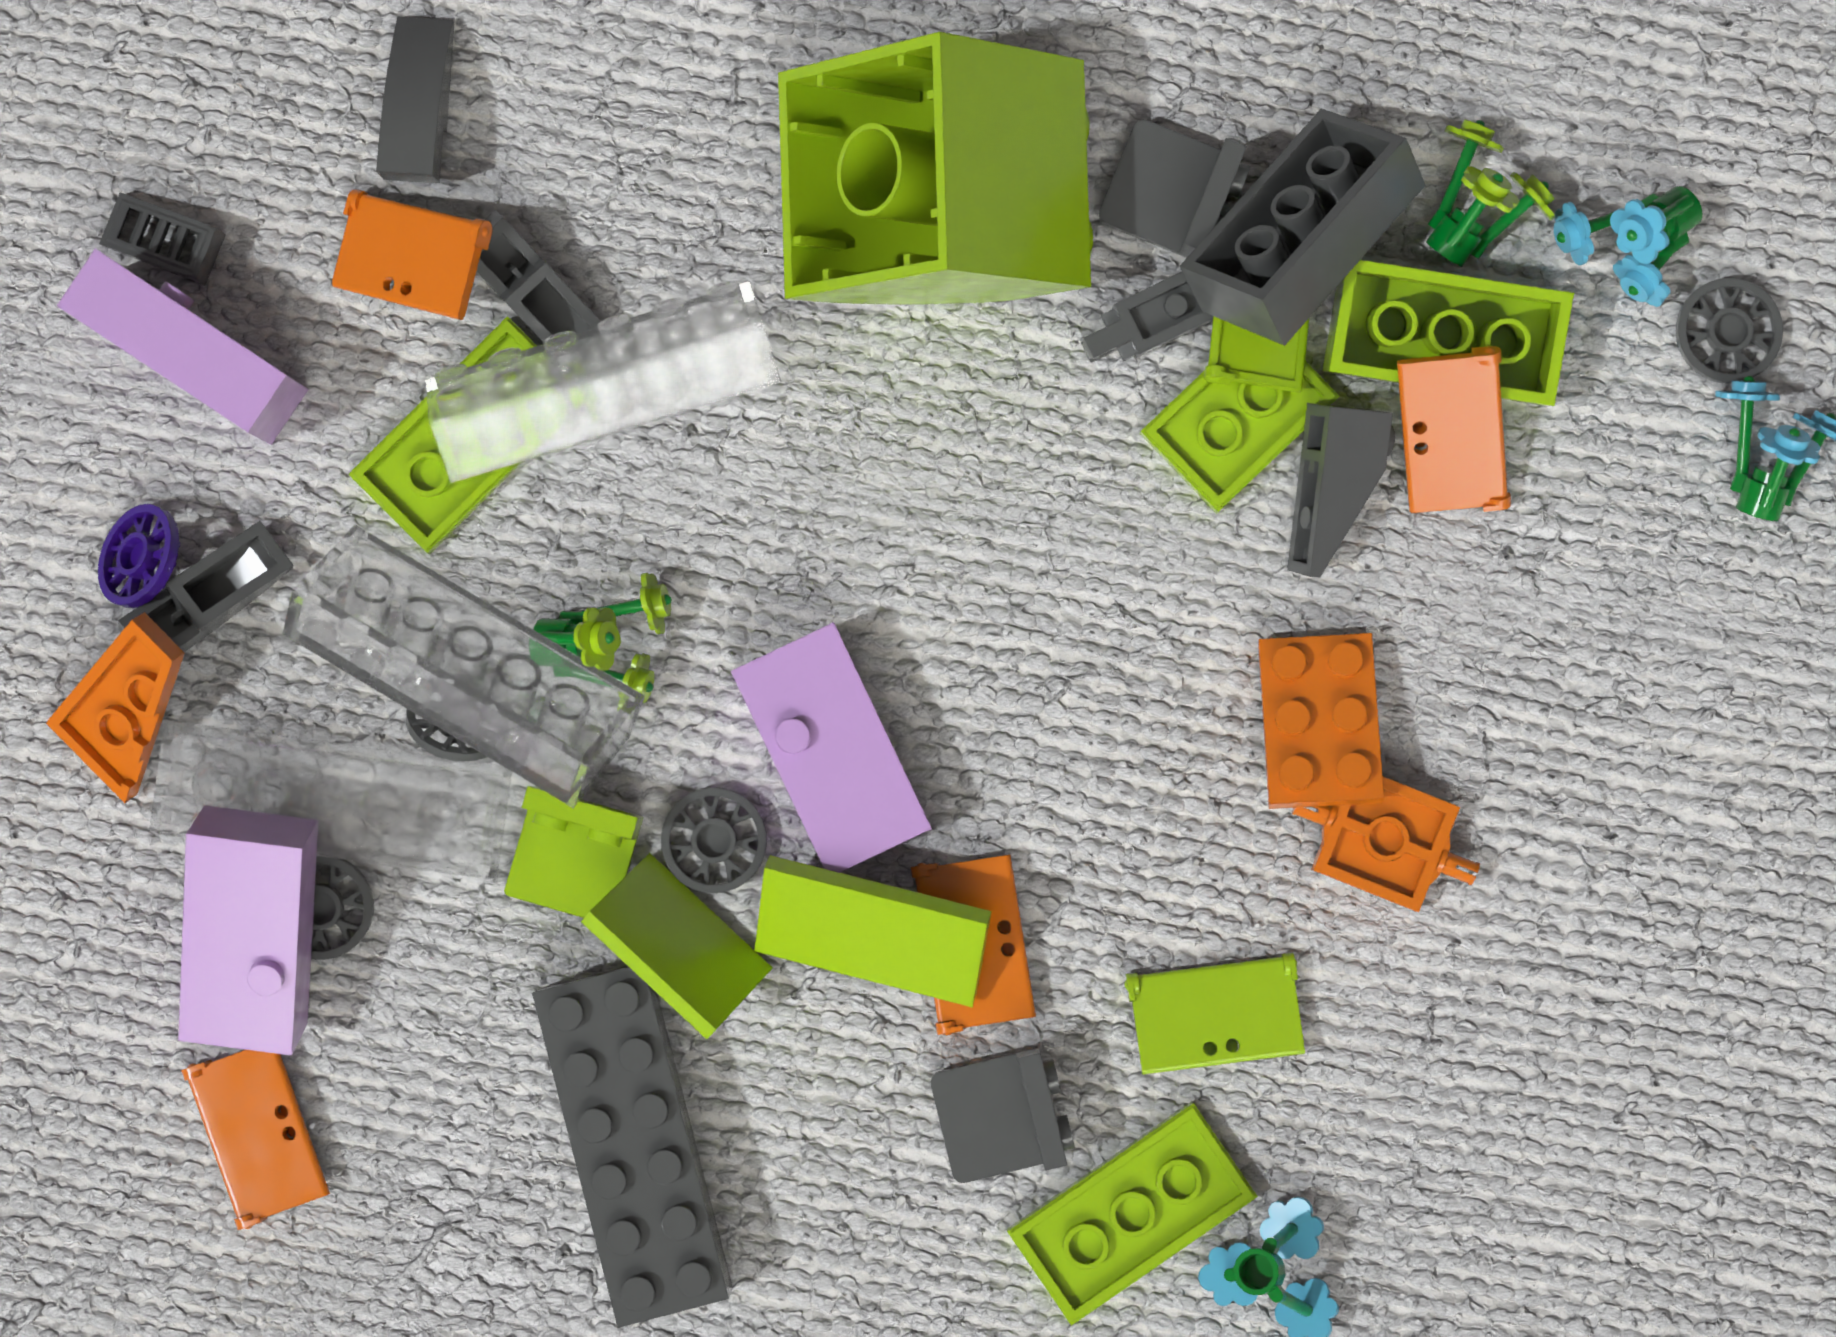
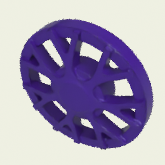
M152 504L135 506L124 513L109 531L99 557L98 581L102 593L110 602L125 608H136L152 601L161 589L165 588L166 582L177 565L176 560L180 547L178 525L168 511ZM154 516H157L158 518L155 527L150 535V529L153 522ZM134 524L137 532L128 535V529ZM165 538V545L160 548V543ZM115 553H117V567H112ZM161 561L156 573H154L158 562ZM127 576H129L124 587L118 593L116 591V588ZM143 580V588L138 591L140 582Z

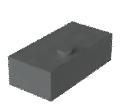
M1321 108L1180 265L1201 310L1285 346L1426 186L1407 139Z

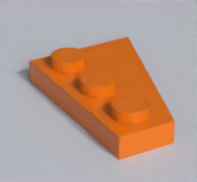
M145 612L129 622L46 722L124 803L138 794L185 654Z

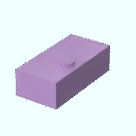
M94 249L57 306L246 432L272 445L309 389L189 311L195 300L165 281L158 290L102 252Z
M834 622L731 671L824 869L840 873L932 829Z
M204 805L187 831L178 1041L292 1056L308 1024L318 820Z

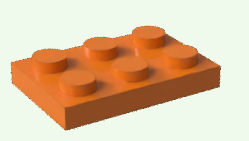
M1372 633L1259 639L1258 653L1269 809L1383 803L1384 789Z

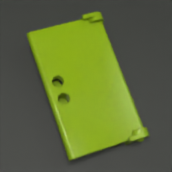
M1213 316L1208 366L1205 367L1204 380L1229 385L1233 381L1296 393L1302 392L1309 319L1284 346Z
M1293 952L1284 953L1282 957L1142 975H1137V972L1125 974L1124 986L1127 989L1128 1000L1132 1002L1142 1075L1305 1054L1295 981L1298 980L1297 961Z

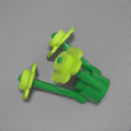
M1464 119L1460 129L1451 125L1446 126L1445 132L1466 140V143L1441 204L1428 222V225L1434 229L1426 241L1430 247L1451 262L1463 267L1471 255L1479 259L1488 245L1533 204L1550 221L1555 218V214L1548 207L1555 199L1548 191V182H1540L1533 174L1524 181L1519 174L1513 172L1510 175L1511 179L1525 194L1519 200L1510 191L1512 185L1502 174L1490 168H1484L1481 171L1470 166L1478 146L1498 153L1503 152L1504 148L1502 145L1492 142L1494 130L1485 127V123L1482 120H1477L1474 123ZM1463 183L1472 189L1476 199L1467 212L1456 207L1452 215H1450ZM1487 205L1490 207L1496 206L1505 212L1486 231L1479 235L1484 225L1477 218Z
M646 572L641 574L642 587L640 588V599L598 608L589 607L583 611H561L558 619L540 618L536 622L532 633V649L535 659L539 663H556L558 673L580 674L621 686L623 696L620 709L634 714L638 709L639 703H645L649 699L654 688L655 674L654 671L649 670L650 655L645 653H636L634 655L631 667L628 668L625 674L609 670L614 663V653L621 644V637L616 626V617L644 611L647 615L650 630H655L658 635L665 633L664 617L671 615L672 599L665 584H658L654 573L649 574Z

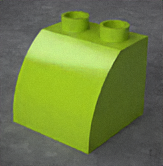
M936 32L778 72L785 299L887 305L984 303L1012 301L1091 287L1090 254L1093 247V229L1089 220L1087 140L1090 121L1085 106L1084 60L945 32Z

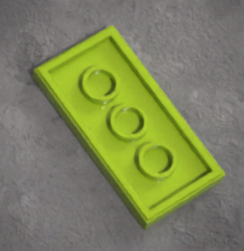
M507 316L348 475L426 553L431 554L588 396Z
M770 855L764 867L754 951L973 1007L979 985L992 911Z
M1191 1101L1007 1228V1232L1072 1326L1258 1196L1195 1104Z

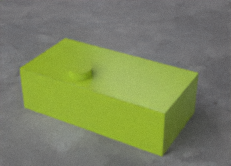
M1360 260L1336 287L1322 371L1399 383L1398 360L1472 353L1471 348L1496 346L1501 349L1502 361L1499 363L1501 399L1543 406H1555L1574 293Z

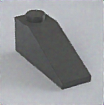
M1307 403L1287 565L1288 571L1318 578L1325 571L1386 470L1387 456L1391 454L1395 442V431L1392 426L1393 413L1363 408Z

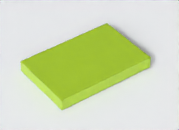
M1306 361L1303 387L1300 393L1233 381L1229 385L1208 382L1204 380L1203 371L1150 421L1139 434L1217 514L1304 431L1307 403L1331 405L1340 396Z
M651 853L637 864L581 921L706 1039L716 1031L773 969L770 964Z

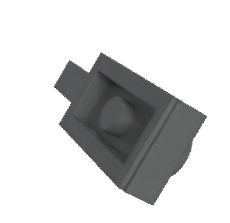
M1181 271L1114 304L1112 310L1101 315L1106 327L1084 337L1081 344L1091 363L1117 350L1122 360L1126 361L1134 356L1138 358L1212 322L1213 316L1201 310Z

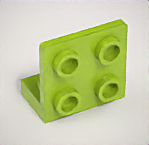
M527 786L521 807L527 810V814L504 892L509 897L584 918L627 875L644 817L538 786Z

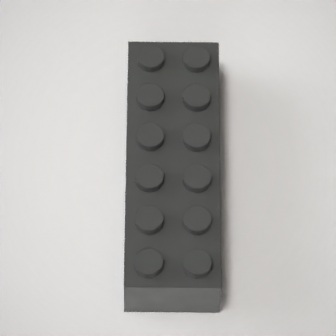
M629 966L536 990L532 995L617 1328L729 1299L733 1286L658 994Z

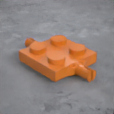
M1384 776L1383 803L1312 807L1316 809V812L1304 807H1297L1292 810V815H1297L1322 825V842L1312 865V871L1415 912L1420 911L1429 886L1440 873L1468 883L1471 886L1476 876L1459 870L1456 866L1478 873L1480 868L1479 862H1473L1449 852L1450 832L1459 812V806Z

